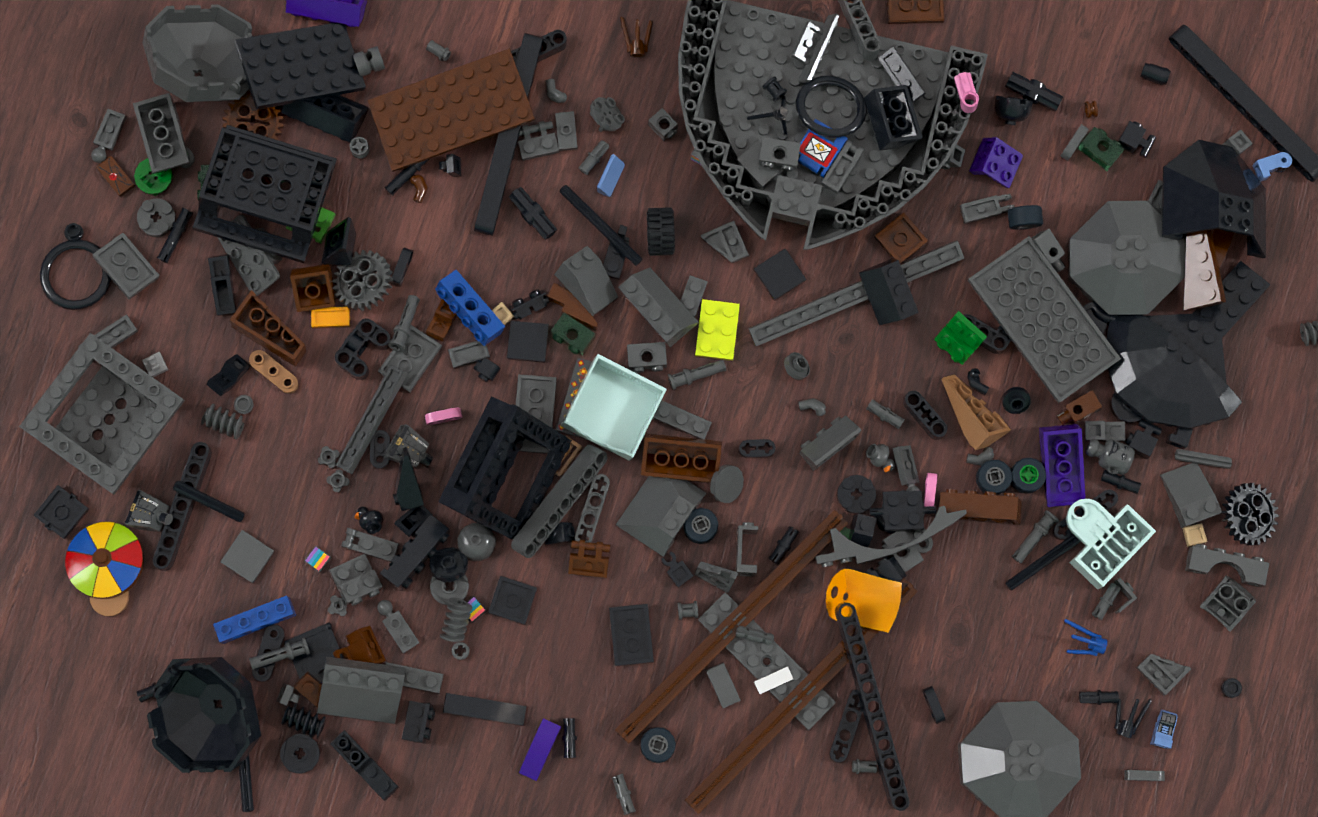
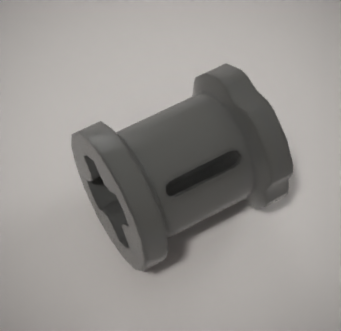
M697 601L689 604L677 603L679 620H682L684 617L698 618Z

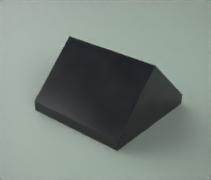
M347 217L327 232L322 264L351 265L356 231L350 217Z

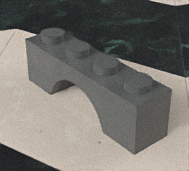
M1195 544V546L1189 548L1185 571L1204 575L1215 564L1221 563L1232 566L1238 572L1243 584L1263 587L1266 584L1269 563L1264 562L1263 558L1252 557L1250 559L1246 558L1245 554L1234 552L1233 555L1227 554L1226 550L1219 548L1209 550L1207 546L1202 544Z

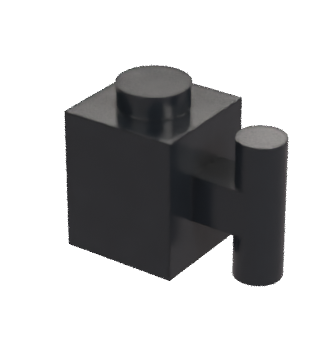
M1129 121L1116 145L1132 154L1137 147H1140L1142 150L1139 155L1146 158L1156 137L1150 134L1147 140L1142 138L1146 129L1138 122Z
M1141 419L1138 426L1144 428V431L1142 432L1137 429L1134 433L1130 432L1125 443L1134 449L1135 454L1148 459L1158 441L1151 434L1154 433L1159 436L1162 429Z

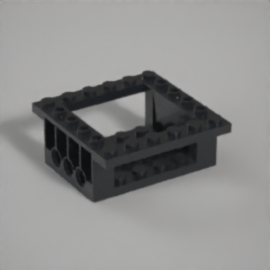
M227 125L226 129H221L199 195L198 213L193 230L304 263L337 158ZM245 171H251L254 176L251 179H246L242 174ZM266 176L270 177L272 183L265 185L261 179ZM287 182L291 185V188L289 190H282L280 184ZM222 206L293 228L291 240L217 218L220 207Z
M491 396L438 502L513 540L543 502L544 496L551 486L553 478L560 468L561 461L565 453L568 452L572 440L514 404L510 405ZM527 439L549 449V452L514 519L492 507V504L495 502L497 494L504 484L518 452L523 446L524 440Z

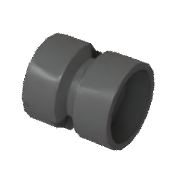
M378 46L367 49L366 53L360 51L353 54L359 75L362 77L369 75L372 70L378 72L385 69Z

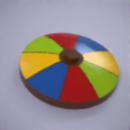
M99 522L81 530L71 541L65 558L66 572L71 583L83 594L96 599L115 598L127 592L139 579L144 566V552L139 539L128 528L114 522Z

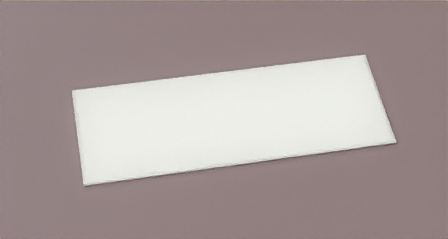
M785 667L754 683L759 694H762L792 680L793 677L789 668Z

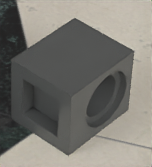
M663 108L648 120V126L663 141L667 138L671 139L677 133L678 124ZM661 123H667L669 125V128L661 129L659 125Z

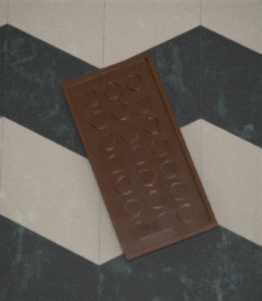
M510 48L368 100L393 172L535 121Z

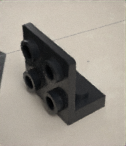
M409 701L402 735L403 740L423 744L426 743V740H430L432 729L429 728L430 720H434L436 711L432 704Z

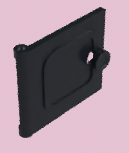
M330 622L284 641V645H286V643L292 644L301 641L304 637L306 639L310 654L307 655L305 653L294 657L292 660L299 679L308 671L322 683L324 672L322 670H324L326 657H334L333 652L340 649Z

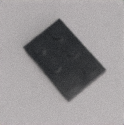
M648 604L609 608L615 666L654 662Z

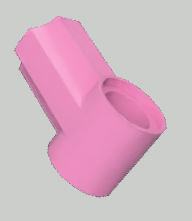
M967 72L959 73L954 76V81L961 102L960 107L965 113H972L977 109L979 96L975 91L971 74ZM971 99L974 101V104L969 105L965 100Z

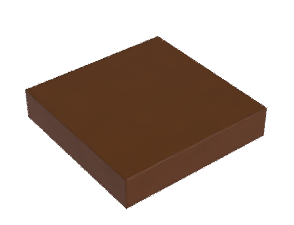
M904 212L874 237L892 258L899 260L900 264L928 242L926 237Z

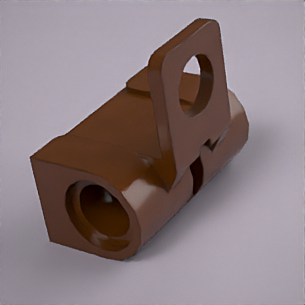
M371 626L357 629L347 635L346 639L349 646L333 652L335 658H340V654H343L348 660L377 664L386 661Z

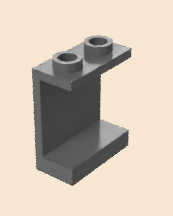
M743 522L737 529V576L755 577L757 573V565L741 564L742 534H757L758 526H754V523Z

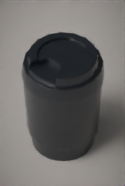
M1145 63L1140 77L1160 85H1166L1171 71L1166 67Z

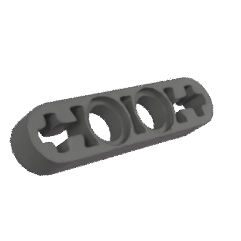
M604 474L596 475L592 481L575 534V541H580L578 536H582L584 533V529H581V526L593 529L592 532L587 531L589 540H586V542L591 543L610 485L609 478ZM601 478H603L604 482L607 483L606 486L603 485L600 490V492H604V495H601L598 492H592L593 489L597 491L598 484L596 483V481H600ZM593 496L601 499V503L597 507L590 504V499ZM588 514L595 517V522L592 525H587L584 522V517Z

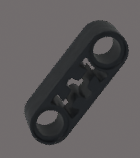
M908 392L903 400L904 407L932 439L939 440L943 438L947 432L946 423L919 392ZM908 397H915L918 403L911 405L908 402ZM922 405V408L916 412V409H918L919 406ZM926 412L929 413L928 418L925 417V418L923 419V418L921 417L923 413H924V414H925ZM934 419L935 421L932 422L930 426H928L929 422H931ZM933 426H940L942 434H935Z

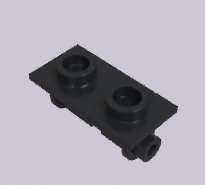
M536 289L529 293V297L514 300L509 308L511 311H516L513 313L515 319L521 320L532 314L529 309L531 306L535 312L546 307L550 302L547 296L543 297L546 294L543 289Z

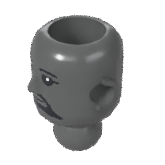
M1091 439L1085 451L1089 457H1098L1099 466L1106 469L1110 474H1126L1135 456V451L1132 447L1112 439L1106 441L1104 445L1100 444L1096 439Z

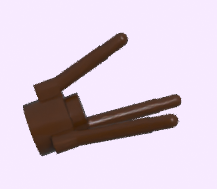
M621 16L620 20L627 44V52L630 53L631 57H644L645 52H648V42L653 21H649L643 43V40H640L639 20L636 19L635 40H632L631 44L624 18Z

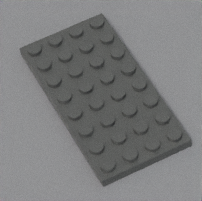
M1030 236L967 280L1058 404L1121 359Z

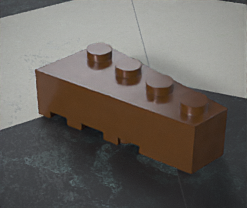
M251 290L230 319L231 327L296 367L306 353L305 344Z
M946 489V492L940 493L939 507L945 506L947 513L966 509L967 514L960 520H968V517H971L974 521L985 522L987 519H991V521L1001 524L1010 520L1013 521V525H1020L1022 502L1019 497H1015L1014 493H1004V496H998L995 492H984V495L970 490L965 491V493H957V490Z

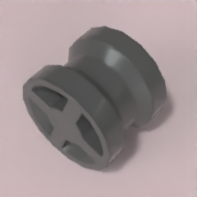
M355 137L350 142V150L355 158L363 159L367 157L370 147L366 139Z

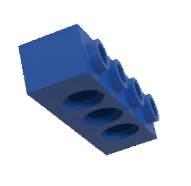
M457 270L439 281L435 288L438 296L445 300L450 310L457 314L462 324L469 328L478 342L485 346L501 335L505 325Z
M284 596L217 622L213 626L219 642L225 644L296 616L290 597Z

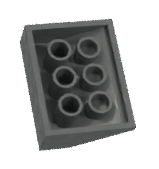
M326 657L317 713L395 724L405 675L404 667Z

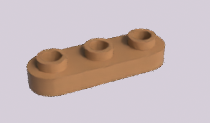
M256 350L251 353L249 357L251 366L281 391L291 394L298 389L299 383L297 378L262 350ZM258 356L262 357L261 362L255 361ZM272 368L277 369L275 374H270ZM291 380V385L285 386V381Z

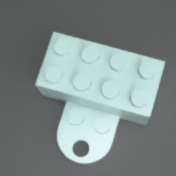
M1092 499L1078 500L1068 509L1066 522L1070 531L1086 546L1069 563L1096 589H1100L1144 545L1156 530L1128 504L1122 507L1113 517L1104 507ZM1075 507L1083 508L1084 515L1082 517H1077L1074 514Z

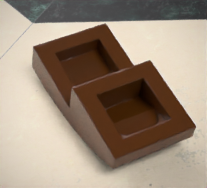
M444 299L441 300L426 330V335L442 342L457 315L450 310L449 305Z

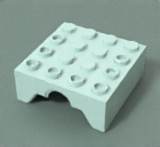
M597 354L572 401L561 427L630 460L634 457L667 389Z

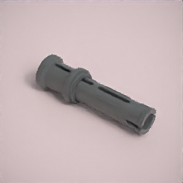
M408 296L400 322L394 327V335L392 340L389 341L388 346L395 351L402 352L405 350L404 344L407 337L410 336L409 328L420 301L417 296Z
M721 359L689 370L685 368L682 372L673 375L670 373L668 374V380L672 390H676V387L685 384L689 386L693 383L692 381L726 371L724 360Z
M1045 510V515L1038 523L1034 524L1033 531L1011 556L1015 561H1019L1022 564L1043 536H1047L1051 527L1059 522V519L1051 512Z
M304 637L301 641L292 644L286 643L283 648L249 658L252 670L287 658L293 660L294 657L305 653L309 655L310 652Z

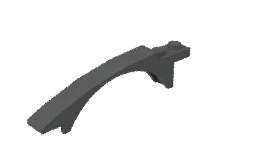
M945 506L939 507L931 525L922 535L908 544L891 549L864 547L847 539L836 528L830 529L834 553L816 556L817 565H822V568L833 566L835 561H841V564L852 562V558H856V563L859 565L891 556L922 543L951 526L967 514L966 509L947 513Z

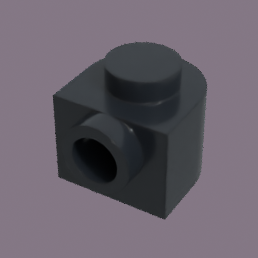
M484 357L482 361L478 360L473 369L479 373L478 377L488 382L495 379L501 368Z

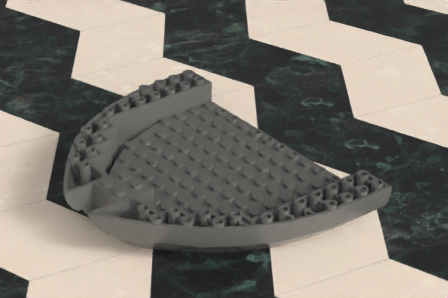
M688 0L678 54L679 97L686 129L700 164L715 186L743 221L765 241L771 218L808 226L803 250H811L852 235L893 214L926 187L949 159L967 126L971 113H965L960 107L961 102L954 76L963 72L970 73L975 91L978 93L988 54L950 46L949 51L944 52L878 36L881 43L878 57L892 47H895L926 93L913 103L923 138L896 149L880 151L867 110L865 121L861 127L854 133L845 136L855 146H861L865 150L838 194L821 184L824 179L820 176L824 170L822 167L818 174L799 163L797 164V169L792 171L783 170L762 189L744 170V166H740L736 161L764 135L770 139L800 143L807 133L808 128L803 124L796 110L797 94L805 84L799 82L805 64L793 58L791 54L806 22H810L822 29L824 23L731 0ZM837 26L830 36L831 41L823 52L822 61L817 65L814 78L820 76L843 78L855 85L863 97L874 89L896 86L878 58L874 61L864 59L851 29ZM774 76L782 88L787 89V93L784 95L786 96L785 108L788 111L786 116V135L783 134L781 121L774 117L747 120L748 116L774 112L781 107L782 98L774 102L772 95L762 88ZM835 85L815 87L808 93L805 100V109L809 117L813 121L815 119L819 120L832 129L848 126L857 115V103L854 97L845 89ZM971 99L965 100L969 105L974 104V101ZM825 137L833 143L836 138ZM850 151L847 152V154L851 157L854 156V153Z

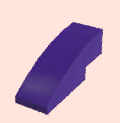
M543 718L521 766L520 774L537 781L561 726Z

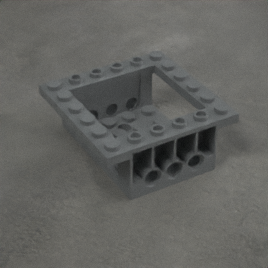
M90 333L19 427L114 495L185 400ZM93 360H95L102 366L57 427L54 428L47 421ZM121 399L127 402L124 409L117 408V402ZM108 415L115 416V422L111 425H107L105 422ZM97 430L103 431V438L101 440L94 439V433Z

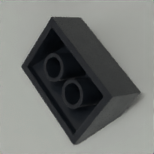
M907 85L877 88L864 97L880 151L896 149L923 138Z
M891 258L859 272L879 325L900 321L919 313L899 260Z

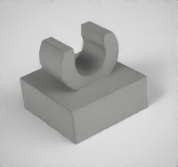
M160 352L142 360L148 374L152 377L169 370Z

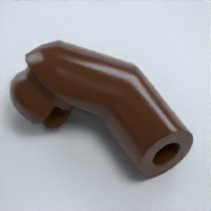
M413 175L411 183L417 189L413 200L422 203L428 187L421 175Z

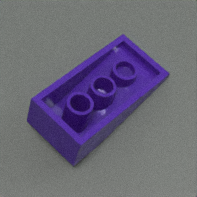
M1078 424L1039 427L1041 459L1046 471L1044 486L1047 507L1072 505L1078 500L1085 499L1082 428Z

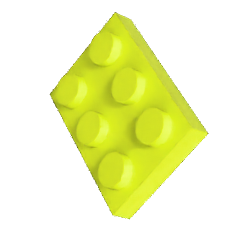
M702 299L696 357L733 361L740 304Z

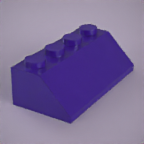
M286 0V13H291L294 16L310 17L313 20L321 19L330 23H342L349 27H359L364 17L367 0Z

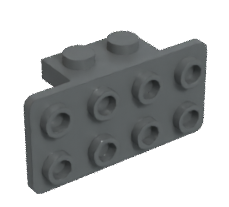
M238 215L231 221L251 228L244 215ZM264 228L257 229L263 232H267ZM218 238L249 291L252 290L256 296H259L280 278V274L274 264L282 260L281 256Z

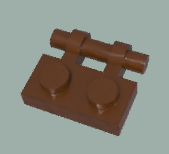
M581 539L580 541H572L571 548L579 550L578 554L570 553L568 574L607 578L609 557H603L602 552L610 553V545L598 541L597 543H590ZM584 551H596V556L586 555Z

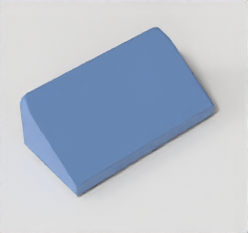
M614 154L611 155L597 185L598 193L607 197L612 195L625 166L624 162Z

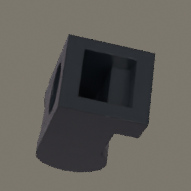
M1176 427L1175 433L1168 435L1166 443L1184 450L1188 446L1193 429L1186 430Z

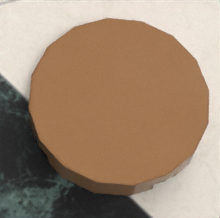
M129 591L110 599L90 597V603L98 614L106 617L116 616L127 608Z

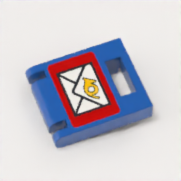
M814 120L815 123L823 127L830 128L829 126L825 125L819 120ZM808 129L800 142L799 154L801 156L798 163L818 174L822 167L824 170L820 176L824 178L848 138L839 137L833 143Z

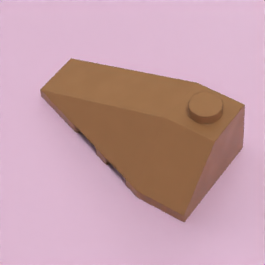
M956 375L942 378L943 385L963 434L975 450L988 447L1011 431L1000 415L995 411L993 413L984 406L986 403L982 399L975 398L972 395V390Z

